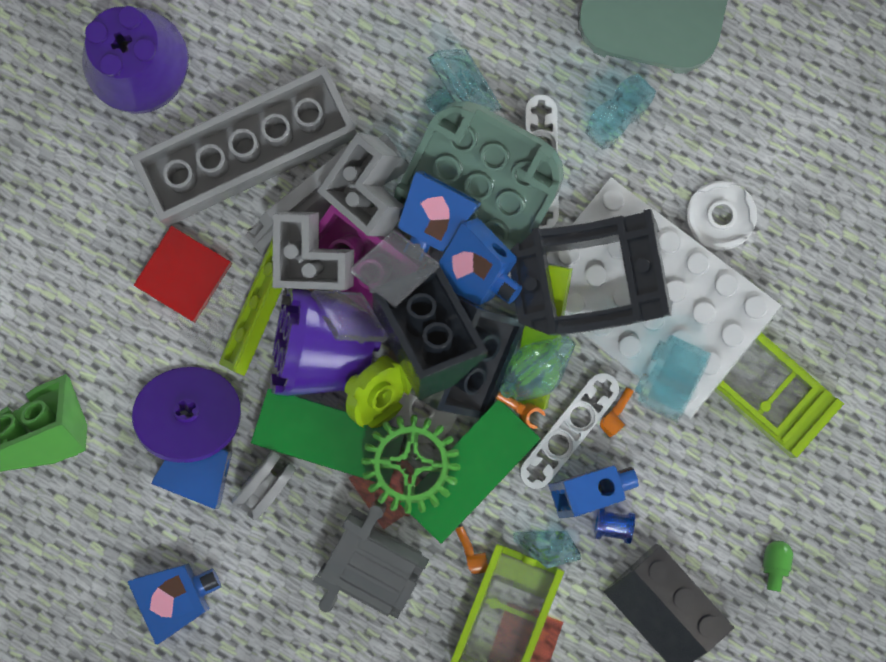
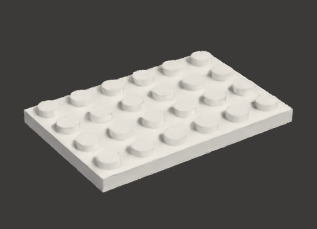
M611 177L572 225L609 219L621 215L626 217L642 213L646 209H651L660 231L658 232L669 297L673 301L672 315L620 327L581 332L580 334L691 420L778 313L782 305ZM620 241L587 248L549 252L547 254L548 264L573 268L565 315L594 312L631 304Z

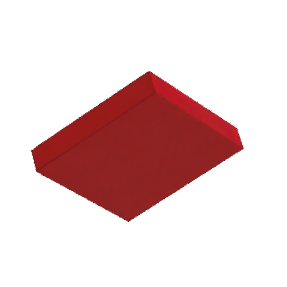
M170 226L133 286L193 323H196L233 263L175 227Z

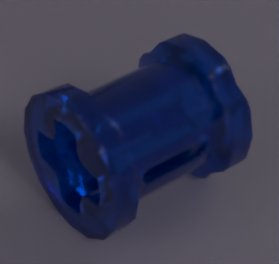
M605 508L598 509L594 539L600 540L603 536L622 539L624 543L631 544L635 527V513L628 512L625 515L606 512Z

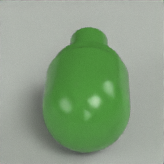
M773 541L767 545L764 551L762 567H764L763 573L768 574L766 590L781 592L783 576L789 577V572H791L793 551L784 541Z

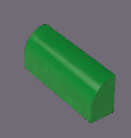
M268 388L251 444L363 478V473L373 471V465H363L361 463L362 458L373 459L374 453L365 450V445L372 444L375 447L378 446L379 442L372 436L374 431L379 432L383 437L388 433L383 425L378 428L364 425L363 428L354 422L345 411L296 396L272 394L271 389ZM405 435L391 441L383 451L382 457L399 456ZM380 468L384 481L390 486L395 470ZM375 477L367 479L373 482H377Z
M497 400L451 449H458L459 455L449 458V464L457 463L461 467L459 471L449 470L448 476L458 480L457 484L451 485L445 482L443 485L450 492V496L446 498L438 491L434 496L438 499L439 506L434 507L430 500L426 499L423 501L426 507V511L420 513L418 509V502L411 503L412 510L410 515L442 544L541 438L504 403ZM429 472L416 485L415 495L424 493L432 488L438 481L441 472ZM400 502L399 504L405 508V502Z

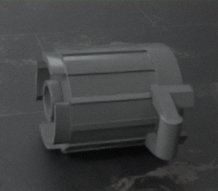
M378 499L375 500L368 511V516L355 508L347 516L342 527L346 528L327 564L324 563L313 580V583L328 590L319 602V608L322 612H330L337 602L339 591L346 593L387 617L391 615L398 619L400 612L403 611L429 559L421 555L422 552L375 527L377 520L386 511V502L380 504Z

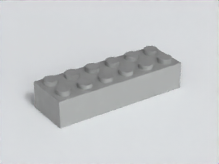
M324 65L132 155L130 158L160 222L169 227L351 141L357 134V131Z

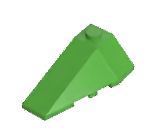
M66 374L27 392L26 397L29 402L14 412L8 406L0 411V472L55 464L86 451L88 425L71 380Z

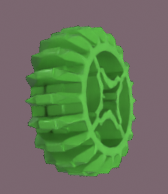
M411 415V426H404L402 416H397L396 422L399 428L395 430L392 429L389 422H384L383 427L388 434L383 437L379 432L374 431L372 436L379 442L378 446L366 444L364 447L368 452L374 453L373 459L366 457L362 458L361 461L363 465H373V471L363 473L364 479L375 477L377 481L368 487L369 492L373 493L379 488L384 491L378 498L380 504H383L388 496L394 499L390 507L392 511L397 510L399 501L405 502V514L411 513V503L418 502L420 513L425 512L426 507L423 501L429 499L434 507L439 506V501L434 495L439 491L446 498L450 496V492L443 485L445 482L456 485L458 480L448 476L449 470L459 471L461 467L457 463L449 464V458L459 455L458 449L448 452L445 446L454 441L453 437L448 436L441 441L438 436L443 432L444 427L439 425L434 432L429 431L428 429L432 421L430 418L424 420L423 427H418L417 415ZM407 435V446L402 455L382 457L383 451L391 441L397 437ZM418 435L427 438L436 446L440 453L441 461L426 459L418 452ZM413 445L414 455L417 456L416 461L420 459L422 464H429L431 466L416 468L414 474H412V482L409 484V475L405 473L406 468L402 470L400 465L391 463L406 461L410 454V447ZM380 468L394 469L402 473L404 477V494L394 491L386 484ZM432 471L441 472L438 481L432 488L424 493L415 495V482L419 474Z

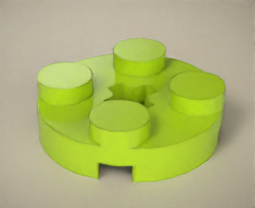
M381 356L360 375H355L347 381L345 385V392L348 394L346 411L348 416L359 426L364 428V425H368L371 428H378L384 422H389L399 413L403 407L399 401L404 392L409 396L412 387L401 365L388 356Z

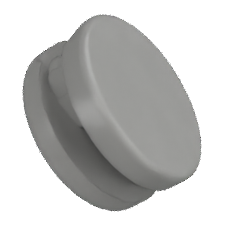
M271 451L261 461L232 499V504L237 508L241 506L244 512H248L247 516L253 520L258 519L265 512L296 470L288 462L276 476L273 475L270 471L280 458V455L275 451Z

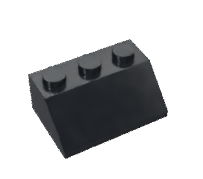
M439 264L372 290L373 314L418 400L453 387L487 356L488 351Z
M457 295L488 354L453 387L421 400L438 411L481 418L495 401V396L499 391L525 326L518 323L517 316L485 303L481 305L474 304ZM412 388L410 393L417 397Z
M659 544L653 545L603 591L666 662H694L708 653L735 628Z

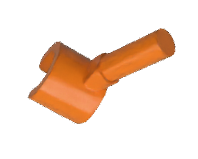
M626 387L617 404L600 421L601 429L609 437L617 434L625 426L618 415L623 411L634 393L630 388Z
M499 391L495 396L497 400L514 409L519 414V418L530 428H538L529 421V417L533 412L537 411L546 416L545 412L535 404L526 403L524 405L502 391Z
M461 526L455 529L465 550L464 553L469 571L473 574L485 573L488 567L486 553L474 554L473 546L464 527Z

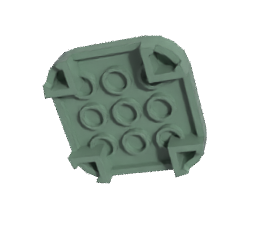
M583 0L579 14L578 30L583 41L593 50V53L604 58L607 55L674 70V73H688L700 68L713 55L719 42L728 0Z
M459 101L443 107L427 125L428 128L401 182L396 187L394 197L405 205L413 177L417 171L422 170L482 202L470 220L480 219L511 250L517 243H521L532 233L531 229L539 228L561 188L564 178L563 162L557 151L547 142L482 105L470 101Z

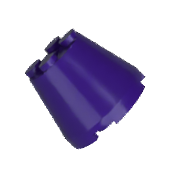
M119 6L101 12L87 25L82 54V67L89 87L102 102L119 111L141 114L152 112L165 106L179 93L189 67V55L181 33L166 17L148 9ZM125 41L130 42L129 44H127L129 49L128 51L126 46L123 44V42Z
M288 288L286 296H291L289 305H281L272 355L274 356L273 367L277 368V374H271L270 377L271 393L295 396L345 391L347 381L355 375H360L371 365L373 352H379L382 331L376 330L377 325L371 317L307 289Z

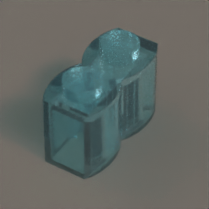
M639 74L628 77L619 85L612 100L604 102L593 112L585 134L602 150L613 146L621 139L628 125L636 122L646 113L655 97L656 90Z
M673 335L669 336L667 342L660 340L651 358L652 361L656 362L650 375L643 373L636 386L635 393L639 394L638 404L679 423L711 359V353Z

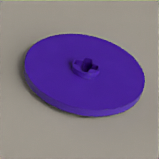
M180 367L156 376L139 392L132 409L133 428L142 446L158 458L178 463L200 461L221 451L235 436L241 420L240 401L234 387L220 374L200 367ZM186 410L188 413H193V416L187 418L185 415H181L180 412Z

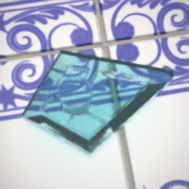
M567 531L513 533L514 542L546 568L581 560V553Z

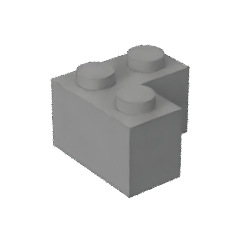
M357 133L317 192L367 236L387 237L401 218L404 205L382 186L402 157L377 136Z
M283 211L273 214V288L346 290L354 286V249L319 248V212Z

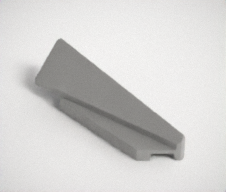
M384 133L379 139L402 157L393 142ZM348 145L269 208L259 218L261 222L246 233L245 236L261 255L266 254L273 238V214L283 211L319 212V222L332 204L317 191ZM403 157L383 185L406 172L409 165Z

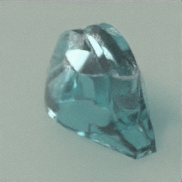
M567 335L523 346L513 355L508 364L504 381L500 388L501 395L505 398L511 397L519 402L550 394L562 380L576 344Z

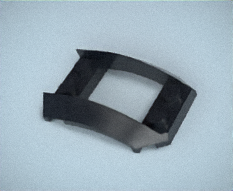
M646 209L642 213L626 217L621 215L578 225L531 229L532 233L510 250L517 259L510 271L511 279L522 286L521 292L515 299L518 323L553 336L620 327L671 316L673 301L669 297L658 232L660 231L653 211ZM620 241L631 304L594 312L557 316L546 252L587 248Z

